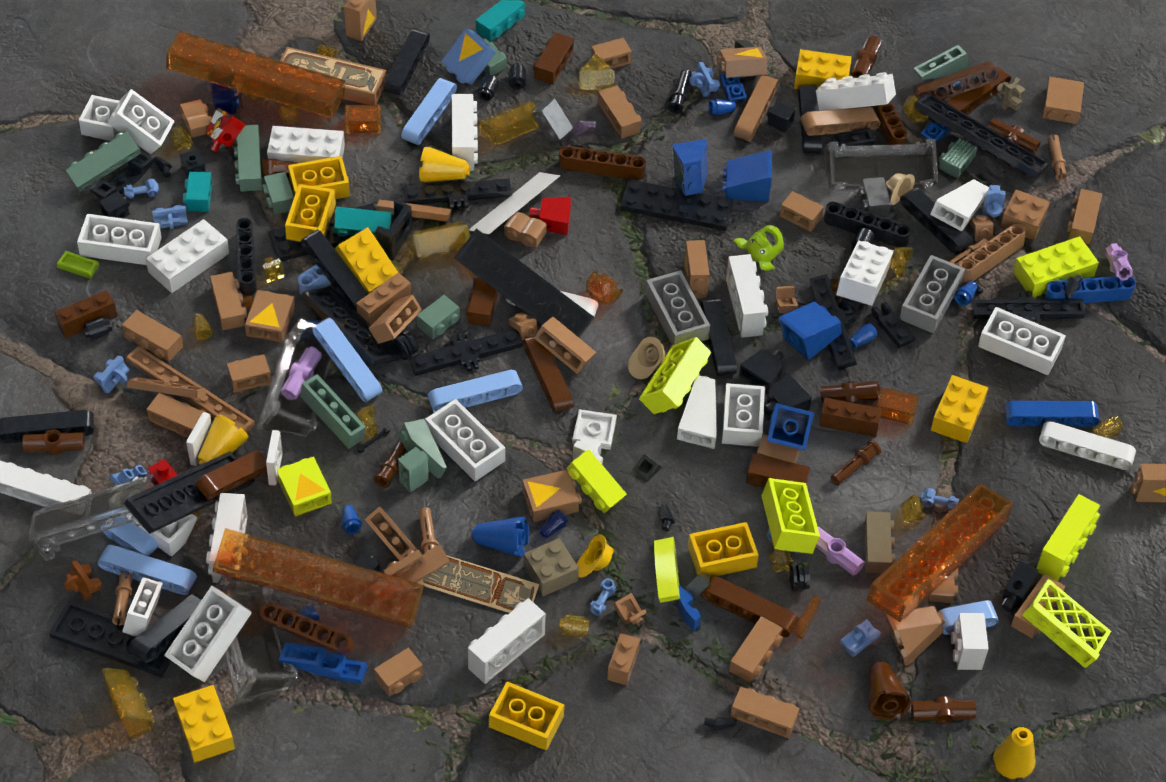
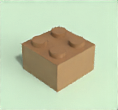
M1015 190L1004 212L1000 228L1006 230L1014 224L1023 225L1026 229L1025 237L1035 240L1047 215L1050 202Z

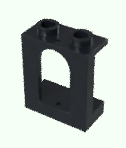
M395 200L393 225L390 229L378 226L375 230V238L390 260H394L412 231L411 206ZM401 228L404 229L401 236L396 242L395 238L397 234L399 233Z

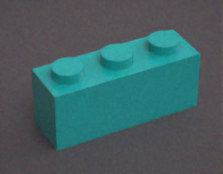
M521 0L499 1L475 20L476 33L490 42L498 38L518 20L523 19L526 13L525 3Z
M336 206L333 233L345 237L356 235L368 227L375 237V230L378 226L390 229L391 212Z

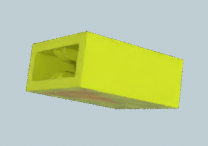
M314 457L302 459L299 462L277 469L278 482L295 517L332 504L331 491Z

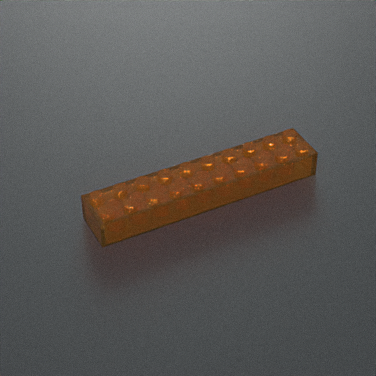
M179 31L166 53V69L329 118H333L345 94L346 80Z
M980 483L871 584L867 601L898 622H901L1008 520L1014 503Z
M227 528L224 530L213 566L214 573L407 628H412L424 588L422 584Z

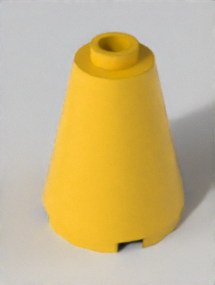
M424 147L420 160L423 161L422 167L419 168L421 182L459 180L469 176L470 165H468L466 160L431 147Z
M217 415L198 454V464H204L228 452L233 453L249 438L248 434L241 427L238 429L234 426L235 422L223 415Z
M1024 727L1016 728L995 749L993 760L1000 774L1009 779L1026 778L1032 773L1036 764L1033 734L1029 729Z

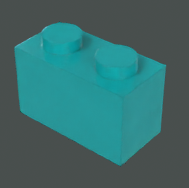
M189 172L188 179H185V190L187 192L183 193V204H186L187 211L209 212L213 186L211 172Z

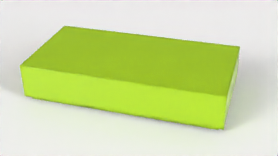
M65 251L57 262V268L89 279L92 278L99 267L98 261L69 251Z

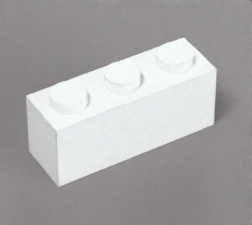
M142 578L126 616L123 628L124 633L139 636L147 629L157 605L163 583Z

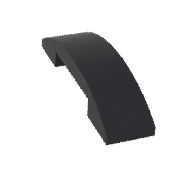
M140 151L141 154L128 161L127 167L109 181L101 180L91 188V192L102 199L116 192L124 193L123 187H127V185L133 186L139 181L154 162V158Z

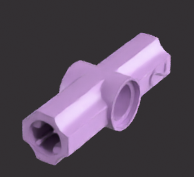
M1117 243L1110 244L1105 248V255L1110 263V271L1115 273L1120 280H1128L1133 273L1127 260L1128 253L1123 251Z
M306 348L298 363L295 362L292 365L289 378L281 389V394L286 399L291 401L297 399L301 392L302 383L313 377L314 369L322 357L316 348Z
M818 527L820 537L816 548L826 555V559L830 563L840 565L853 576L857 575L864 566L865 561L847 549L843 540L833 538Z

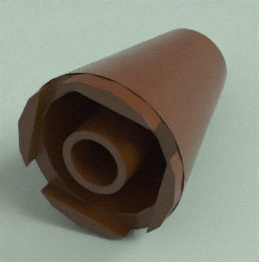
M876 662L870 668V712L873 713L875 718L881 720L895 719L894 716L899 713L901 716L904 715L911 705L908 693L888 663Z

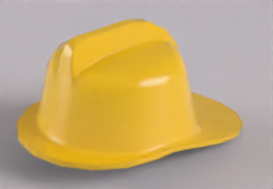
M596 535L576 564L579 568L578 577H585L593 570H602L610 563L614 549L606 544V538L603 535Z

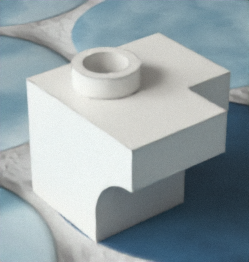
M586 435L580 441H576L573 446V461L589 449L603 465V457L600 456V441Z

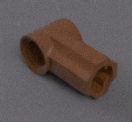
M262 159L261 177L285 172L286 176L289 177L288 165L298 164V162Z

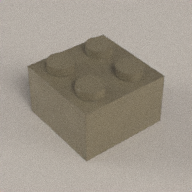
M560 538L524 553V568L532 581L539 584L538 591L542 597L578 581L579 568Z

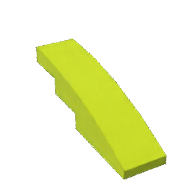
M674 537L655 540L654 555L659 601L662 603L680 599L679 571Z

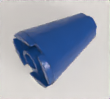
M526 517L480 523L472 529V539L478 545L517 557H523L524 553H526L523 547L528 545L529 525L524 522Z

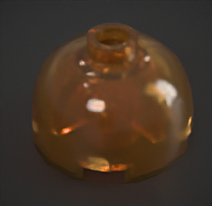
M593 270L586 281V291L590 296L589 298L602 305H610L616 302L622 295L623 289L618 290L616 288L618 283L603 273L600 276L597 274V270Z

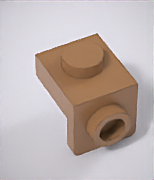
M978 215L976 218H971L970 226L975 231L974 240L976 242H980L982 239L988 241L993 239V223L987 216Z
M794 286L776 288V305L779 313L787 314L798 309Z
M518 313L508 319L509 326L519 331L522 341L524 338L535 336L538 333L536 319L526 313Z
M632 593L613 603L624 625L630 622L632 625L643 620L642 615L647 613L645 609L641 610Z

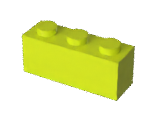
M589 449L572 461L566 468L571 478L581 485L582 491L591 497L596 508L604 514L627 495Z

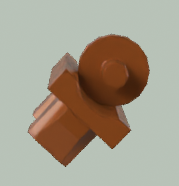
M77 560L72 561V569L65 576L67 580L64 583V587L68 591H79L85 601L90 600L92 593L100 590L101 581L97 577L89 579L92 574V568L88 563L80 565Z

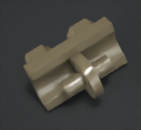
M1016 77L1012 84L1004 82L997 86V93L1003 98L1002 109L1006 110L1010 107L1016 111L1022 106L1023 101L1020 98L1025 94L1026 89L1020 86L1021 79Z

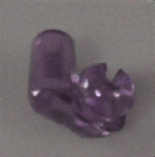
M578 121L572 126V132L575 135H580L586 130H595L596 122Z

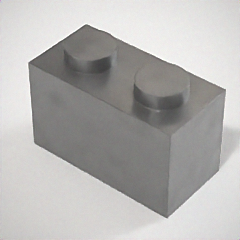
M555 99L543 101L531 112L535 122L540 126L549 142L561 140L573 128Z
M884 177L862 179V185L859 186V196L863 198V211L882 217L889 216L891 202Z

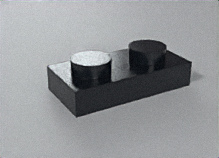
M870 128L838 133L835 137L841 151L875 144Z

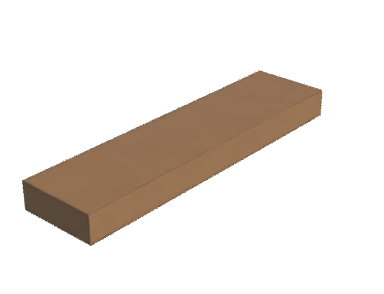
M379 200L376 205V211L394 214V201ZM406 203L411 206L412 217L447 222L451 215V209Z
M139 377L127 381V388L191 398H200L206 395V389L203 387Z

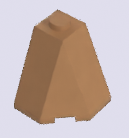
M934 606L886 614L890 634L905 667L910 665L943 633L942 624L945 621L942 613H937Z

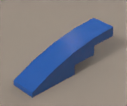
M285 642L279 657V662L300 670L357 684H362L368 668L366 662L347 660L346 656L327 653L322 647Z

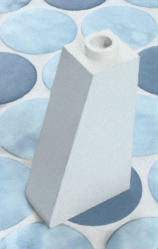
M973 179L937 199L930 215L963 231L982 204L989 187Z
M699 376L694 381L678 427L677 439L714 449L717 436L715 379Z

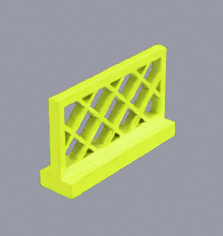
M1049 579L1045 581L1031 605L1022 615L1084 668L1097 660L1100 655V649L1111 633L1107 627ZM1047 588L1054 593L1055 597L1048 596ZM1038 602H1045L1046 609ZM1051 602H1056L1059 610H1053ZM1062 602H1066L1070 610H1064ZM1054 615H1060L1062 622H1060ZM1066 615H1072L1074 623H1068ZM1078 615L1085 618L1086 624H1080ZM1070 628H1076L1078 636ZM1082 628H1088L1090 637H1084ZM1094 628L1103 633L1102 637H1096ZM1086 641H1092L1094 649Z

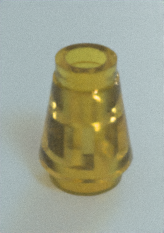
M196 314L193 317L194 335L201 341L208 340L212 336L213 329L203 314Z
M1109 416L1093 429V434L1102 437L1120 433V430L1123 429V424L1118 416Z

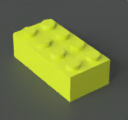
M1079 236L1016 258L1013 273L1026 292L1032 291V296L1037 297L1045 294L1047 285L1051 281L1067 280L1070 277L1074 278L1076 275H1081L1082 279L1094 277L1099 262Z
M697 337L673 345L639 400L653 414L664 413L669 409L678 408L682 404L685 394L691 390L693 381L699 377V371L707 364V359L711 352Z
M768 478L762 493V500L774 549L813 554L820 534L806 483Z
M1078 494L1043 548L1037 565L1038 573L1046 574L1056 581L1061 576H1066L1070 563L1075 562L1079 549L1084 548L1088 535H1092L1097 526L1095 524L1100 517L1098 513L1099 504Z

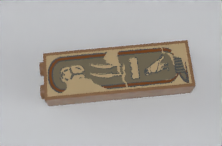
M287 47L285 52L281 54L280 62L275 66L273 72L278 84L371 106H376L386 80V70L290 47Z

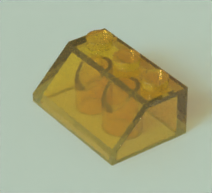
M532 101L518 103L477 121V124L494 146L540 127L535 122V118L531 113L537 108Z
M464 221L410 232L415 254L417 257L421 256V259L430 258L433 253L439 252V255L450 253L449 250L452 249L459 251L470 237L468 225Z
M101 669L106 690L129 739L132 740L153 731L152 722L155 721L151 709L147 710L145 707L147 701L144 694L138 693L139 684L136 677H131L128 670Z

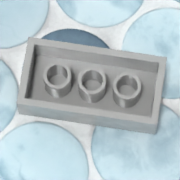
M931 255L902 305L900 319L934 333L954 298L955 292L962 283L965 268Z
M681 270L646 281V296L672 346L697 337L700 341L709 339L710 324Z

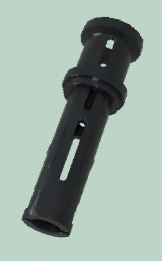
M686 69L681 70L676 90L671 95L672 101L668 105V110L673 114L683 112V103L687 99L685 93L689 78L691 77V71L688 69L686 74Z

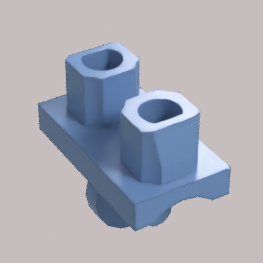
M703 62L698 63L697 70L692 72V76L689 78L690 84L698 86L704 97H708L710 92H716L720 86L718 80H712L714 75L712 68H706Z
M999 185L989 186L982 215H990L994 218L1002 214L1006 194L1005 191H1000Z
M176 205L173 208L167 209L156 208L152 211L154 223H159L160 228L170 227L171 230L174 229V226L188 224L185 206Z
M118 355L114 360L109 359L105 363L106 369L103 373L97 372L94 375L96 384L100 385L105 393H109L118 382L124 384L127 381L126 374L129 368L125 365L123 357Z
M138 465L133 469L129 470L127 468L119 473L112 474L109 479L115 483V490L120 493L136 476L145 481L143 478L147 472L141 465Z
M866 619L843 637L840 643L845 647V651L854 657L880 637L881 632L875 629Z

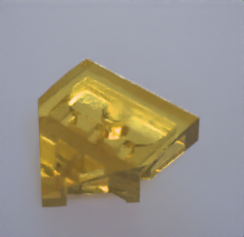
M597 53L579 71L580 90H604L615 86L614 70Z

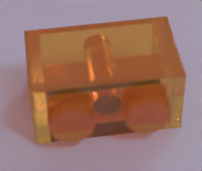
M345 105L346 133H381V105Z
M882 387L877 403V408H882L880 418L912 425L919 396Z

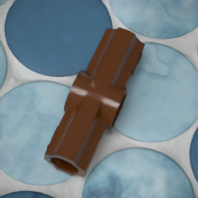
M877 36L867 37L863 48L859 50L856 64L851 73L853 78H859L861 75L868 74L870 68L874 67L877 53L881 46V41Z
M993 118L988 126L1033 154L1040 147L1041 141L1025 134L1023 128L1018 125L1011 127Z
M879 381L864 383L846 382L841 383V385L821 386L820 391L823 403L824 398L856 402L860 401V399L880 398L881 393Z
M52 429L45 434H25L23 436L24 452L47 451L51 455H58L62 451L84 450L85 448L84 433H60L58 430Z
M945 696L938 697L933 701H913L911 703V717L913 721L936 720L939 724H947L954 719H975L976 702L974 700H951L950 697Z

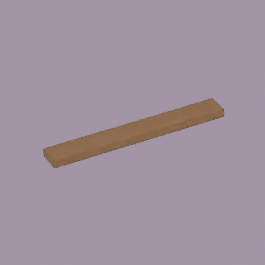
M140 346L136 347L126 357L127 363L153 380L201 387ZM206 390V395L200 398L180 396L199 410H204L210 414V417L213 419L217 415H223L235 422L234 426L238 429L241 427L246 433L255 425L254 420Z

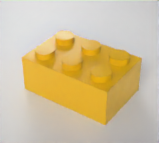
M800 49L794 89H798L799 85H817L818 89L827 79L836 78V80H842V78L849 76L852 57Z
M342 156L288 165L289 179L294 197L299 184L334 189L335 199L350 197L349 181Z
M303 184L298 185L285 224L287 240L301 242V239L316 229L326 236L336 205L334 189Z
M368 227L335 248V251L368 294L398 273Z
M952 375L935 413L931 431L968 443L985 402L988 387Z
M747 522L689 534L688 550L697 576L699 574H709L710 577L721 576L757 568L759 554Z
M506 682L489 714V728L547 751L564 718V704Z
M214 685L173 698L175 711L194 763L235 749L233 736Z

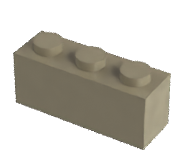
M866 511L864 520L865 572L890 573L891 566L895 565V554H892L895 538L891 537V532L894 531V520H891L890 512Z

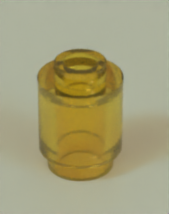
M565 614V618L560 619L559 630H563L562 634L587 636L590 620L582 616Z

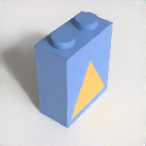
M465 28L442 59V62L446 65L445 69L457 75L456 79L462 84L466 82L472 85L496 51L477 33Z

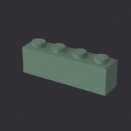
M245 125L234 141V144H237V147H234L235 158L238 157V160H235V171H239L238 174H235L236 184H240V192L262 190L258 125Z
M128 131L125 133L121 132L111 142L101 144L95 152H89L84 155V159L71 163L66 172L78 191L81 192L135 158L141 152Z
M318 374L302 383L300 397L348 449L364 440L366 426Z

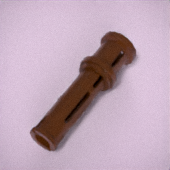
M400 440L396 443L387 461L381 464L379 474H376L374 477V482L380 487H389L392 476L396 475L398 471V458H401L406 451Z
M869 440L863 449H858L851 460L830 476L832 482L839 486L859 467L869 464L870 459L875 455L881 454L880 446L875 441Z

